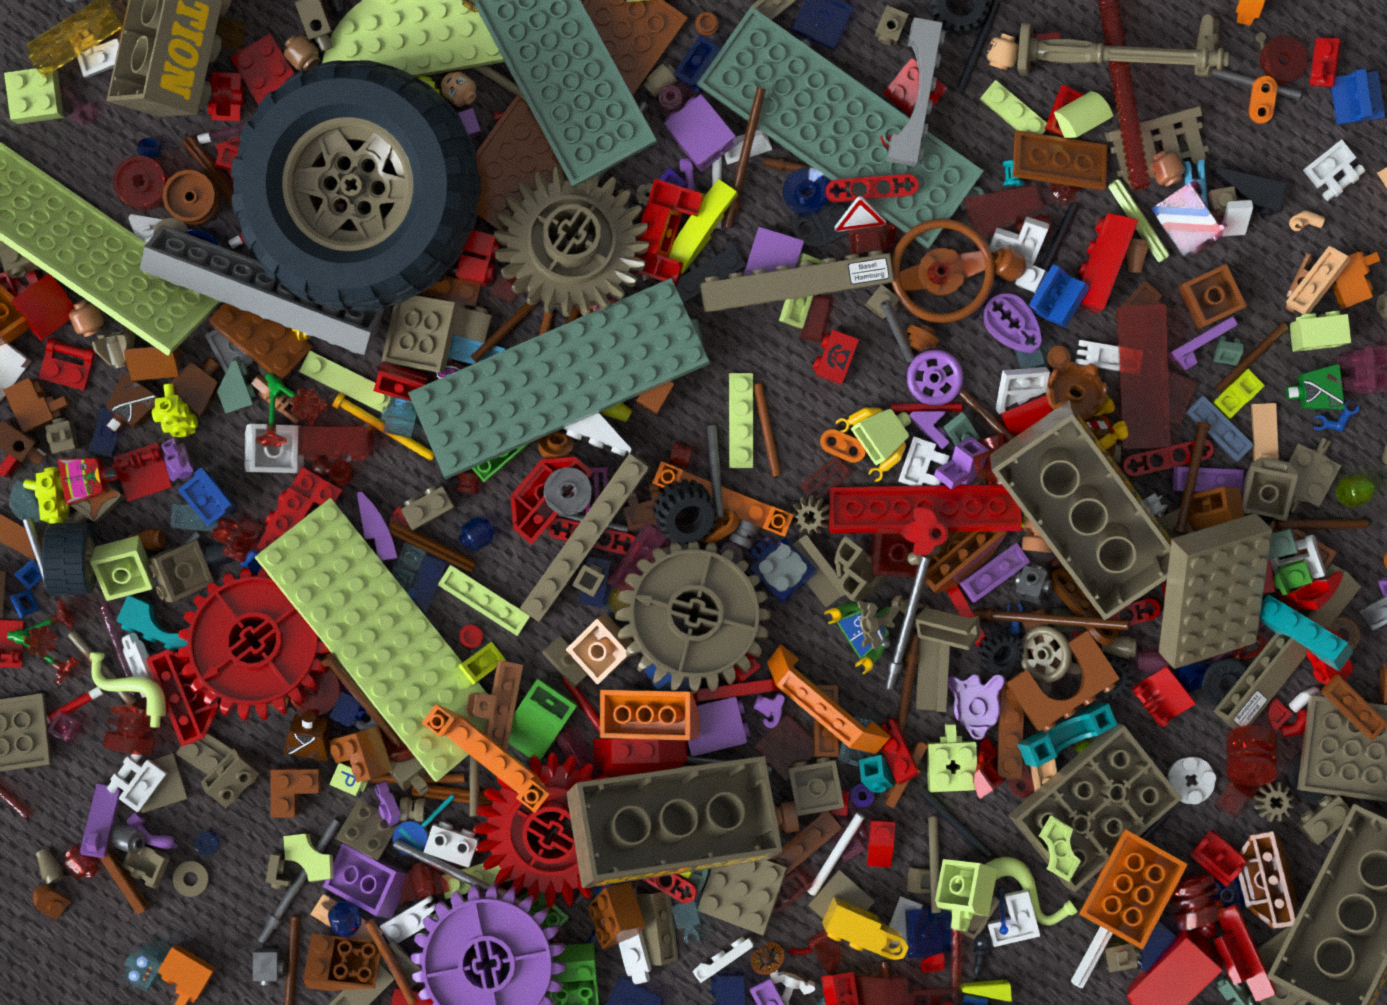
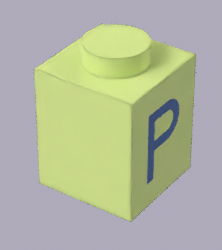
M339 762L329 785L356 796L360 791H365L369 780L356 782L355 776L352 773V766L345 762Z

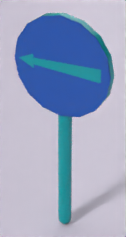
M451 794L421 825L414 821H407L398 825L393 833V844L399 839L423 851L428 840L427 832L424 828L455 798V795ZM396 849V850H397L399 853H401L402 855L410 856V855H408V854H406V853H404V852H402V851Z

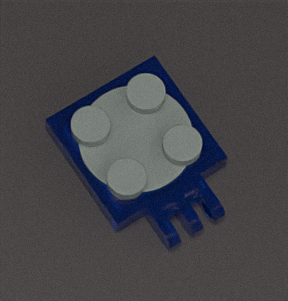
M764 535L762 539L767 544L766 547L758 541L755 545L760 550L759 553L753 547L748 549V552L757 560L750 567V571L754 575H758L760 581L781 603H784L817 573V569L785 537L775 544L767 535Z

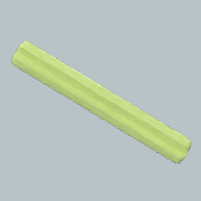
M1117 179L1108 186L1126 215L1129 218L1138 220L1136 230L1142 239H1147L1146 245H1148L1156 260L1161 262L1168 258L1170 253L1122 181Z

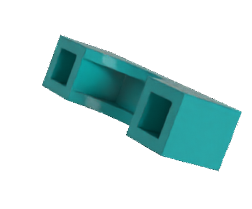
M1269 594L1261 604L1259 621L1279 635L1283 634L1294 639L1334 669L1340 671L1352 655L1353 650L1348 642Z
M134 595L127 596L116 622L122 624V629L131 633L137 630L143 633L144 639L154 643L159 640L165 643V648L175 652L188 645L187 641L181 640L178 637L179 633L168 632L157 623L154 616V604Z
M1096 702L1057 722V725L1046 732L1042 730L1017 743V746L1026 765L1039 767L1058 757V753L1065 747L1082 739L1098 736L1117 726V722L1109 704Z

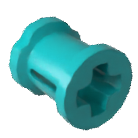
M1013 160L1004 161L1003 166L1005 167L1006 181L1003 182L1004 186L1025 185V181L1022 178L1012 177Z

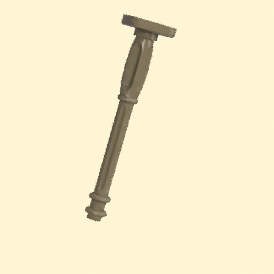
M1021 23L1018 72L1020 75L1028 76L1030 74L1031 61L1037 62V59L1057 63L1120 61L1201 65L1202 69H1206L1207 66H1217V69L1221 70L1223 66L1228 67L1229 52H1224L1223 48H1219L1218 51H1209L1207 47H1204L1203 50L1104 46L1103 43L1097 44L1071 39L1039 41V38H1033L1031 23Z

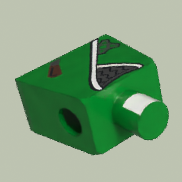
M1339 364L1297 376L1298 385L1286 386L1287 400L1300 399L1301 409L1332 411L1345 409Z

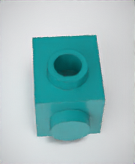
M882 755L859 760L861 782L871 792L879 793L887 788L894 787L892 771L887 760Z

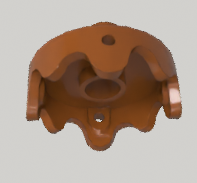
M1069 362L1060 369L1055 367L1046 387V398L1053 410L1070 400L1084 420L1095 416L1101 410L1107 393V383L1102 382L1098 375L1097 366L1092 363L1079 365L1075 362ZM1077 390L1081 393V397H1073L1069 391Z

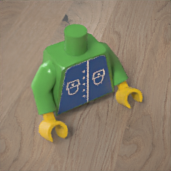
M847 602L836 608L826 610L824 614L831 613L833 616L832 621L828 622V624L835 622L838 624L855 653L861 659L855 666L863 664L865 671L862 674H866L882 656L885 648L881 646V643L877 650L872 648L871 643L866 647H862V641L865 639L860 627L862 609L858 607L857 602ZM889 606L875 613V616L885 615L890 609ZM881 625L880 628L885 638L888 639L889 632L884 625Z

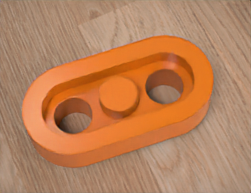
M1260 76L1252 84L1248 114L1256 123H1266L1273 116L1277 83L1272 77ZM1267 83L1269 85V90L1267 92H1262V85ZM1264 107L1266 110L1263 116L1258 115V109Z
M827 430L820 438L821 448L825 452L845 461L856 463L865 456L866 450L858 439L838 430ZM829 437L836 439L834 446L828 445L827 440ZM856 447L858 453L854 456L850 455L849 448Z

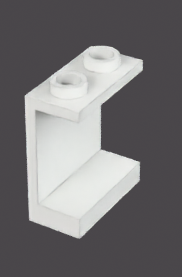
M9 343L0 346V402L6 396L3 389L14 385L32 362Z

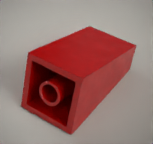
M1186 922L1127 988L1128 1000L1132 1005H1187L1223 971L1222 957L1218 954L1216 947Z

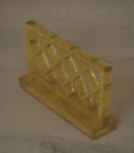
M95 0L25 44L30 54L28 57L44 78L124 26L117 17L109 0Z

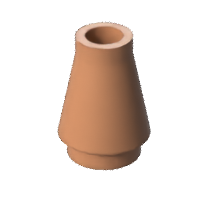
M1131 238L1126 251L1128 272L1142 273L1143 263L1148 250V245H1146L1147 239Z

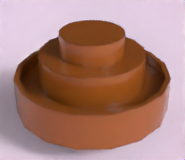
M918 323L917 327L909 324L905 331L909 335L910 346L921 352L923 349L929 350L930 347L936 348L940 341L934 336L935 331L921 323Z
M555 431L539 439L538 450L546 459L570 457L573 451V441L566 433Z

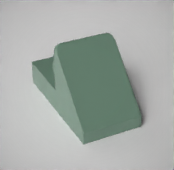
M962 412L943 427L948 434V439L954 446L971 436L984 445L970 421Z

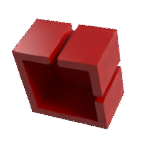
M475 230L469 235L463 248L464 251H467V254H461L456 272L459 280L488 287L489 282L493 283L496 269L493 266L496 259L495 251L502 249L500 243L495 241L494 235Z

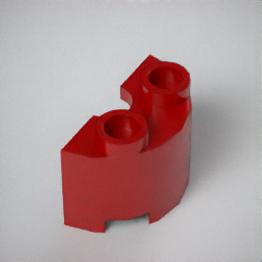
M212 72V77H209L208 80L211 84V91H213V101L208 102V114L212 115V120L241 121V107H244V86H241L243 77L241 73Z

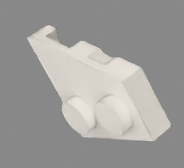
M1047 367L1003 370L996 402L998 414L1006 412L1005 408L1016 402L1018 405H1021L1030 398L1045 393L1050 374Z

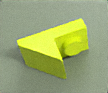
M490 642L460 664L459 667L474 685L497 668L498 660L506 661V659L495 645Z

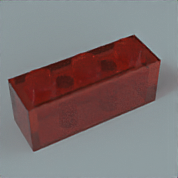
M298 427V455L306 456L305 460L320 461V456H328L329 461H343V456H351V461H366V456H373L374 428Z

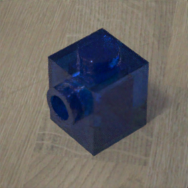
M341 691L329 718L349 728H354L358 720L362 721L366 710L350 691L348 693Z

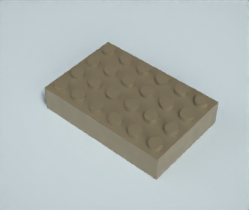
M1256 513L1171 540L1159 653L1174 669L1256 643L1272 529Z
M1117 723V726L1102 733L1008 816L1048 865L1050 861L1049 848L1039 835L1050 815L1073 828L1070 845L1074 855L1081 862L1070 882L1058 875L1057 877L1066 888L1076 892L1105 866L1124 829L1139 837L1182 798L1126 727Z

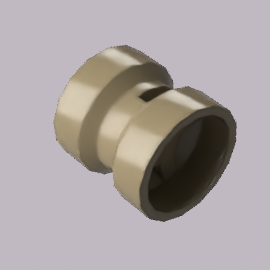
M401 797L399 810L401 816L399 819L403 821L415 819L417 822H424L425 813L423 811L424 806H426V798L411 800L410 797Z

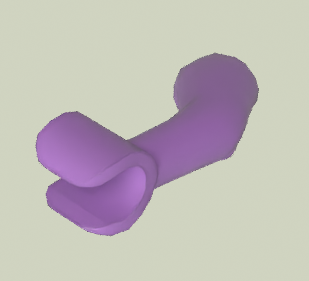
M681 159L680 173L685 172V180L688 183L686 188L695 191L693 163L691 159Z
M133 813L128 818L127 824L130 827L140 830L145 834V843L166 850L171 847L173 849L177 848V844L174 843L172 836L152 835L142 825L145 819L143 817L140 818L137 813Z

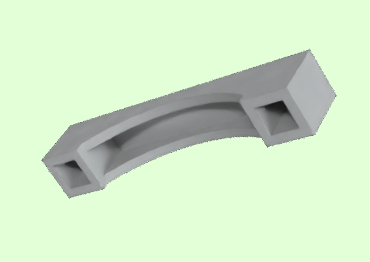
M914 17L911 23L907 46L913 48L919 70L918 96L909 122L898 135L893 134L890 139L886 162L915 167L917 161L922 160L924 147L920 146L921 138H926L928 124L924 123L926 114L930 115L932 100H929L930 91L935 90L937 77H933L934 68L939 67L941 54H938L937 50L938 45L943 44L945 31L941 30L942 22Z

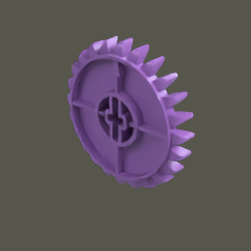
M492 883L489 886L485 897H481L478 885L473 884L469 889L467 901L464 900L458 890L454 891L451 895L453 908L450 909L444 902L439 901L435 906V910L440 919L436 920L427 915L423 919V925L430 932L429 935L417 933L414 938L415 942L424 948L423 952H414L411 955V960L414 963L422 965V969L412 975L413 980L424 982L426 986L418 994L421 1000L431 998L434 1002L433 1005H554L555 1001L545 993L547 991L558 992L563 988L564 984L551 977L552 974L562 973L567 968L566 963L553 961V957L562 953L566 945L564 943L550 944L549 941L560 929L559 925L543 928L541 923L545 920L549 910L544 908L532 915L529 911L534 897L530 895L519 905L516 904L517 889L513 886L506 892L503 899L498 898L497 883ZM474 944L476 956L474 959H470V951ZM487 954L489 955V960L496 959V963L492 968L490 962H484L483 960ZM506 962H510V971L505 977L503 965Z

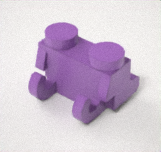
M777 693L773 699L757 695L753 708L762 712L767 717L770 715L774 716L772 721H768L766 718L763 719L765 726L768 728L777 726L782 714L781 707L785 698L780 693Z

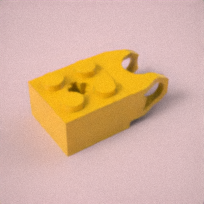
M833 897L822 921L828 937L839 942L841 939L850 942L849 946L854 949L863 951V948L889 959L897 960L905 957L909 947L900 932L881 923L877 915ZM893 941H898V942H899V944H898L897 947H895V948H890V947H889V945H890L891 942H893Z

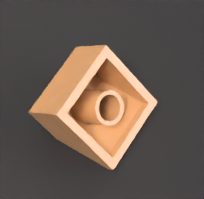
M607 613L597 618L566 649L597 685L630 657H627L625 652L633 642L630 638H618L621 628Z

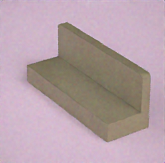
M804 535L790 546L791 551L797 553L807 566V572L803 575V579L825 607H828L838 598L845 595L837 582V574L807 535Z
M920 639L916 709L946 712L949 645Z
M663 891L637 893V902L646 926L642 930L650 964L662 966L679 961L671 896Z

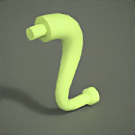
M1001 857L984 864L998 869L996 880L1004 876H1011L1018 880L1023 890L1028 889L1036 920L1040 924L1053 925L1068 915H1074L1078 912L1069 900L1064 903L1063 908L1053 915H1044L1040 909L1034 877L1030 869L1022 861L1012 857Z

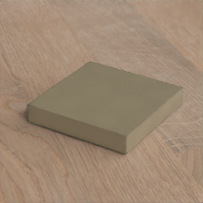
M175 753L151 760L168 774L141 809L142 813L188 799ZM131 770V772L129 773L131 780L137 774L133 770Z
M839 869L808 903V906L824 919L833 897L866 911L875 901Z

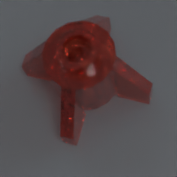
M424 862L412 865V870L407 873L401 891L403 902L415 900L416 895L417 900L420 902L430 895L431 897L436 895L435 889L437 895L448 893V883L432 866H426Z

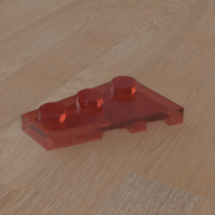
M1035 186L966 197L962 201L976 231L984 240L994 235L996 228L1005 229L1045 207Z

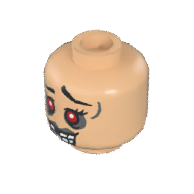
M1002 34L1001 38L994 37L991 39L986 53V59L990 61L989 65L1003 70H1007L1008 67L1015 65L1019 52V45L1014 43L1015 37Z

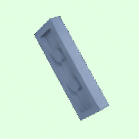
M1203 395L1185 412L1196 424L1197 422L1211 424L1207 435L1235 462H1238L1254 445Z

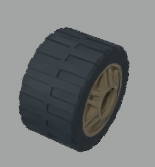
M50 523L46 527L42 547V568L44 583L49 594L72 595L91 594L93 592L96 575L90 560L92 559L93 549L97 546L95 531L90 523Z

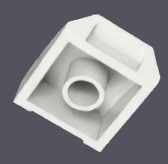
M248 424L245 431L244 465L246 472L299 473L304 465L305 435L301 427L296 425H274V431L270 432L268 424Z

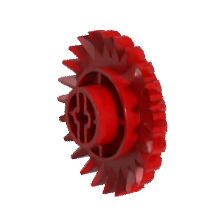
M263 567L258 572L257 577H253L252 571L249 568H243L240 573V579L236 580L230 573H226L223 575L224 585L218 587L213 582L209 583L207 590L210 595L207 598L196 596L193 599L198 607L196 613L186 612L183 617L191 625L190 629L180 630L178 634L181 640L188 642L187 646L178 650V657L190 659V662L183 667L182 673L187 678L197 675V678L191 685V690L195 694L208 688L204 697V702L207 706L212 707L221 698L220 711L227 717L230 715L235 704L238 705L239 716L244 721L249 719L251 706L256 708L258 715L263 720H268V704L272 703L281 714L285 715L287 714V706L284 698L290 696L300 705L304 703V698L298 689L301 685L317 691L319 687L309 674L311 671L324 674L328 672V668L322 665L317 656L327 655L330 653V650L323 642H320L317 634ZM256 640L261 643L258 649L253 646Z
M551 752L547 763L542 764L540 758L533 754L530 756V767L528 768L539 777L550 792L549 796L537 812L534 813L516 798L519 793L496 776L498 783L502 786L501 789L487 787L484 791V794L493 803L480 804L477 807L476 812L488 817V821L477 823L474 826V832L487 834L488 838L481 840L476 845V852L491 851L492 854L484 861L483 869L488 870L499 865L501 869L498 871L494 882L497 883V886L511 878L513 880L511 887L513 886L517 889L516 895L523 887L528 888L527 897L530 895L534 897L533 904L539 892H545L546 904L548 908H552L556 893L561 892L566 904L570 906L573 903V889L578 887L584 897L588 899L591 897V888H582L573 830L564 825V816L571 821L566 792L578 782L609 777L606 774H601L593 778L591 776L593 771V764L591 762L584 764L581 769L576 768L575 755H569L565 763L560 764L557 754ZM544 812H551V814L548 816ZM552 825L557 826V834L553 832L551 837L546 836V828L550 830ZM529 832L539 837V845L532 840Z

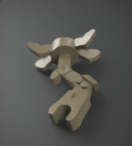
M897 595L891 601L892 606L887 613L880 617L875 616L878 610L875 604L857 601L858 607L862 609L860 627L865 638L862 641V647H866L871 643L873 649L877 650L879 648L881 638L876 634L879 626L895 627L892 620L899 611L903 614L906 613L909 599L902 600V596ZM918 603L917 609H924L925 605Z

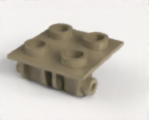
M358 799L336 839L378 861L400 821L389 826L387 820L382 819L379 809Z

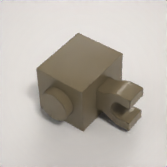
M59 418L52 420V425L45 426L52 454L58 455L80 449L73 421Z
M410 750L391 763L393 771L390 772V775L404 791L413 785L421 796L429 792L428 785L422 779L427 772Z
M1127 941L1107 944L1103 951L1106 969L1109 972L1138 967L1137 960L1140 959L1138 947Z

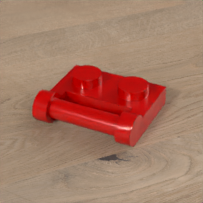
M49 338L38 379L86 391L96 352L94 349L88 348L85 350L59 343L57 339ZM56 351L85 360L84 365L81 366L53 358Z

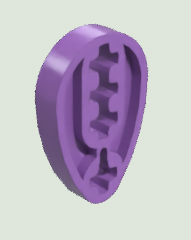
M1008 293L999 294L987 303L984 310V325L992 336L1004 345L1017 351L1031 354L1040 349L1042 339L1039 325L1031 309L1020 297ZM994 304L997 306L1002 304L1003 313H1011L1010 319L1014 323L1019 322V329L1015 327L1009 328L1010 321L1008 319L1001 320L1002 313L1000 311L994 312ZM1025 336L1028 337L1029 339H1032V338L1034 337V338H1035V343H1034L1035 345L1033 346L1032 344H1029V345L1027 346V345H1026V340H1027V339L1025 338Z

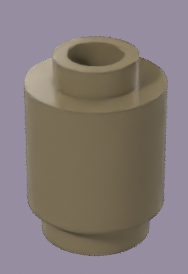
M662 63L646 77L647 81L643 85L654 98L658 95L662 96L678 82L675 78L678 73L670 64L665 66Z

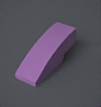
M358 492L357 496L365 541L375 539L377 556L382 562L396 560L395 546L382 516L372 502L362 492Z

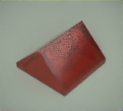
M877 527L870 544L873 575L916 577L919 565H911L908 562V555L913 552L915 543L905 539L900 533L901 529Z

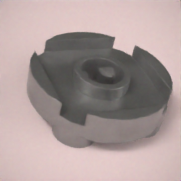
M563 467L552 472L544 485V496L548 506L553 511L562 515H572L584 510L591 499V485L587 476L580 470ZM564 485L566 487L569 485L573 486L572 492L574 495L572 497L569 495L566 497L562 496L563 490L561 488Z

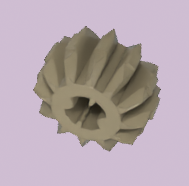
M810 495L809 500L803 496L800 498V503L795 502L793 505L795 511H792L791 514H793V518H797L793 521V525H801L800 533L807 529L809 536L813 534L814 530L820 534L822 527H828L829 523L827 520L830 513L826 511L830 506L829 504L821 505L823 502L822 497L815 501L814 495ZM810 511L815 513L812 519L808 517Z
M1266 782L1267 790L1259 787L1258 791L1262 795H1254L1253 797L1260 801V803L1254 805V808L1261 809L1258 815L1262 818L1267 815V821L1272 822L1276 818L1277 821L1281 822L1283 819L1282 814L1287 817L1290 816L1287 808L1294 809L1295 805L1289 803V801L1295 797L1292 794H1287L1290 790L1288 786L1282 787L1280 782H1276L1273 786L1271 782ZM1272 797L1279 799L1276 800L1277 802H1279L1277 806H1270V804H1272V802H1270Z

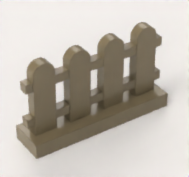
M1200 106L1105 132L1107 142L1113 141L1114 144L1110 151L1111 154L1116 153L1120 170L1116 171L1117 177L1122 176L1126 184H1134L1138 179L1137 172L1145 170L1148 177L1154 178L1150 165L1155 161L1153 158L1156 155L1154 142L1161 140L1163 150H1166L1167 154L1171 152L1177 153L1182 164V159L1190 157L1191 162L1195 165L1198 164V160L1205 161V152L1209 151L1208 145L1203 146L1199 132V129L1203 128L1202 122L1197 123L1196 117L1202 116ZM1181 122L1182 127L1174 129L1173 124ZM1158 128L1159 134L1152 136L1151 130ZM1184 133L1188 151L1180 153L1176 135ZM1136 135L1137 140L1129 142L1128 137ZM1139 147L1143 164L1135 166L1131 148Z

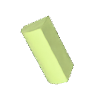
M1093 91L1054 112L1064 138L1078 137L1113 117V113L1105 99Z

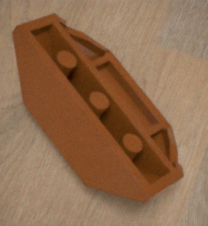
M1007 531L949 532L947 540L939 545L940 553L929 556L931 560L924 582L935 593L958 586L959 583L992 557L1006 536Z
M1275 831L1252 834L1240 851L1248 859L1247 864L1238 875L1245 905L1273 929L1293 926L1297 918V898L1285 848Z

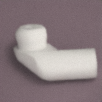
M1313 686L1299 693L1288 705L1297 713L1308 703L1309 695L1324 697V695L1319 691L1320 688Z

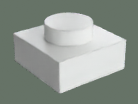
M1026 263L1024 274L1016 280L1015 284L1036 293L1048 272Z

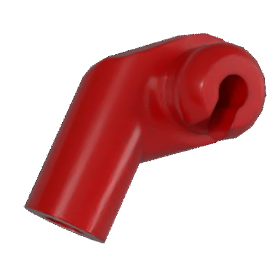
M1306 709L1298 711V719L1294 724L1282 725L1280 727L1282 737L1300 735L1305 732Z

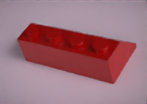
M1109 213L1103 219H1098L1094 230L1098 234L1095 241L1090 240L1086 250L1089 257L1087 262L1081 263L1077 274L1081 276L1080 281L1090 286L1079 305L1080 308L1096 314L1104 310L1138 223L1137 219Z

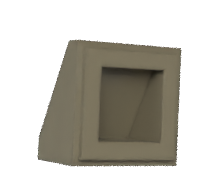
M909 867L907 891L931 893L930 869Z

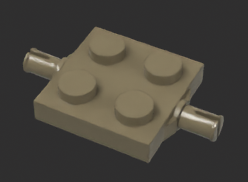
M1322 438L1317 450L1309 449L1298 443L1288 461L1298 472L1291 502V513H1294L1299 502H1308L1319 508L1341 467L1340 464L1330 460L1325 455L1331 444L1329 440L1326 442L1327 439Z

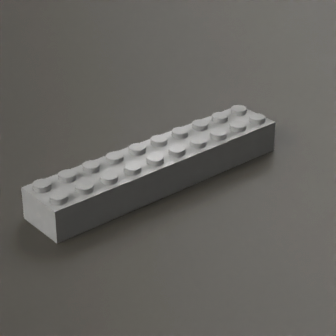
M161 225L144 247L140 271L167 280L174 285L191 289L198 294L212 297L219 302L233 305L240 310L249 311L264 319L278 322L285 327L299 330L309 336L320 338L330 344L349 349L351 352L365 355L378 332L384 312L383 308L368 310L334 309L305 300L269 276L262 268L260 261L168 226Z

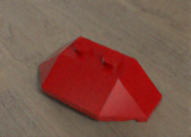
M576 457L541 459L510 495L513 530L531 545L559 514L548 506L544 496V485L548 476L555 470L563 467L576 468L583 472L587 478L592 475L593 471ZM564 485L561 488L563 490V497L567 495L572 497L574 495L572 485L568 487Z
M170 649L146 658L155 682L161 686L164 692L166 710L181 747L205 738L220 705L218 700L212 707L205 704L204 697L208 688H205L198 694L191 690L192 682L197 678V675L187 678L182 673L183 667L190 662V659H181L178 657V652Z
M593 739V761L609 778L681 768L688 761L687 740Z

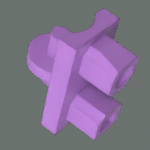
M174 438L162 443L163 457L172 482L177 478L185 479L190 477L194 467L185 443L178 444Z

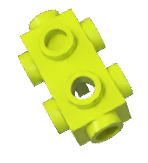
M165 384V397L155 399V408L152 409L153 420L161 422L163 432L170 433L172 437H188L195 433V428L198 427L197 416L190 411L188 405L178 395H175L173 384Z
M45 468L44 472L36 473V481L25 479L24 488L35 490V496L39 503L40 520L49 524L64 523V521L68 520L69 505L65 503L59 468Z

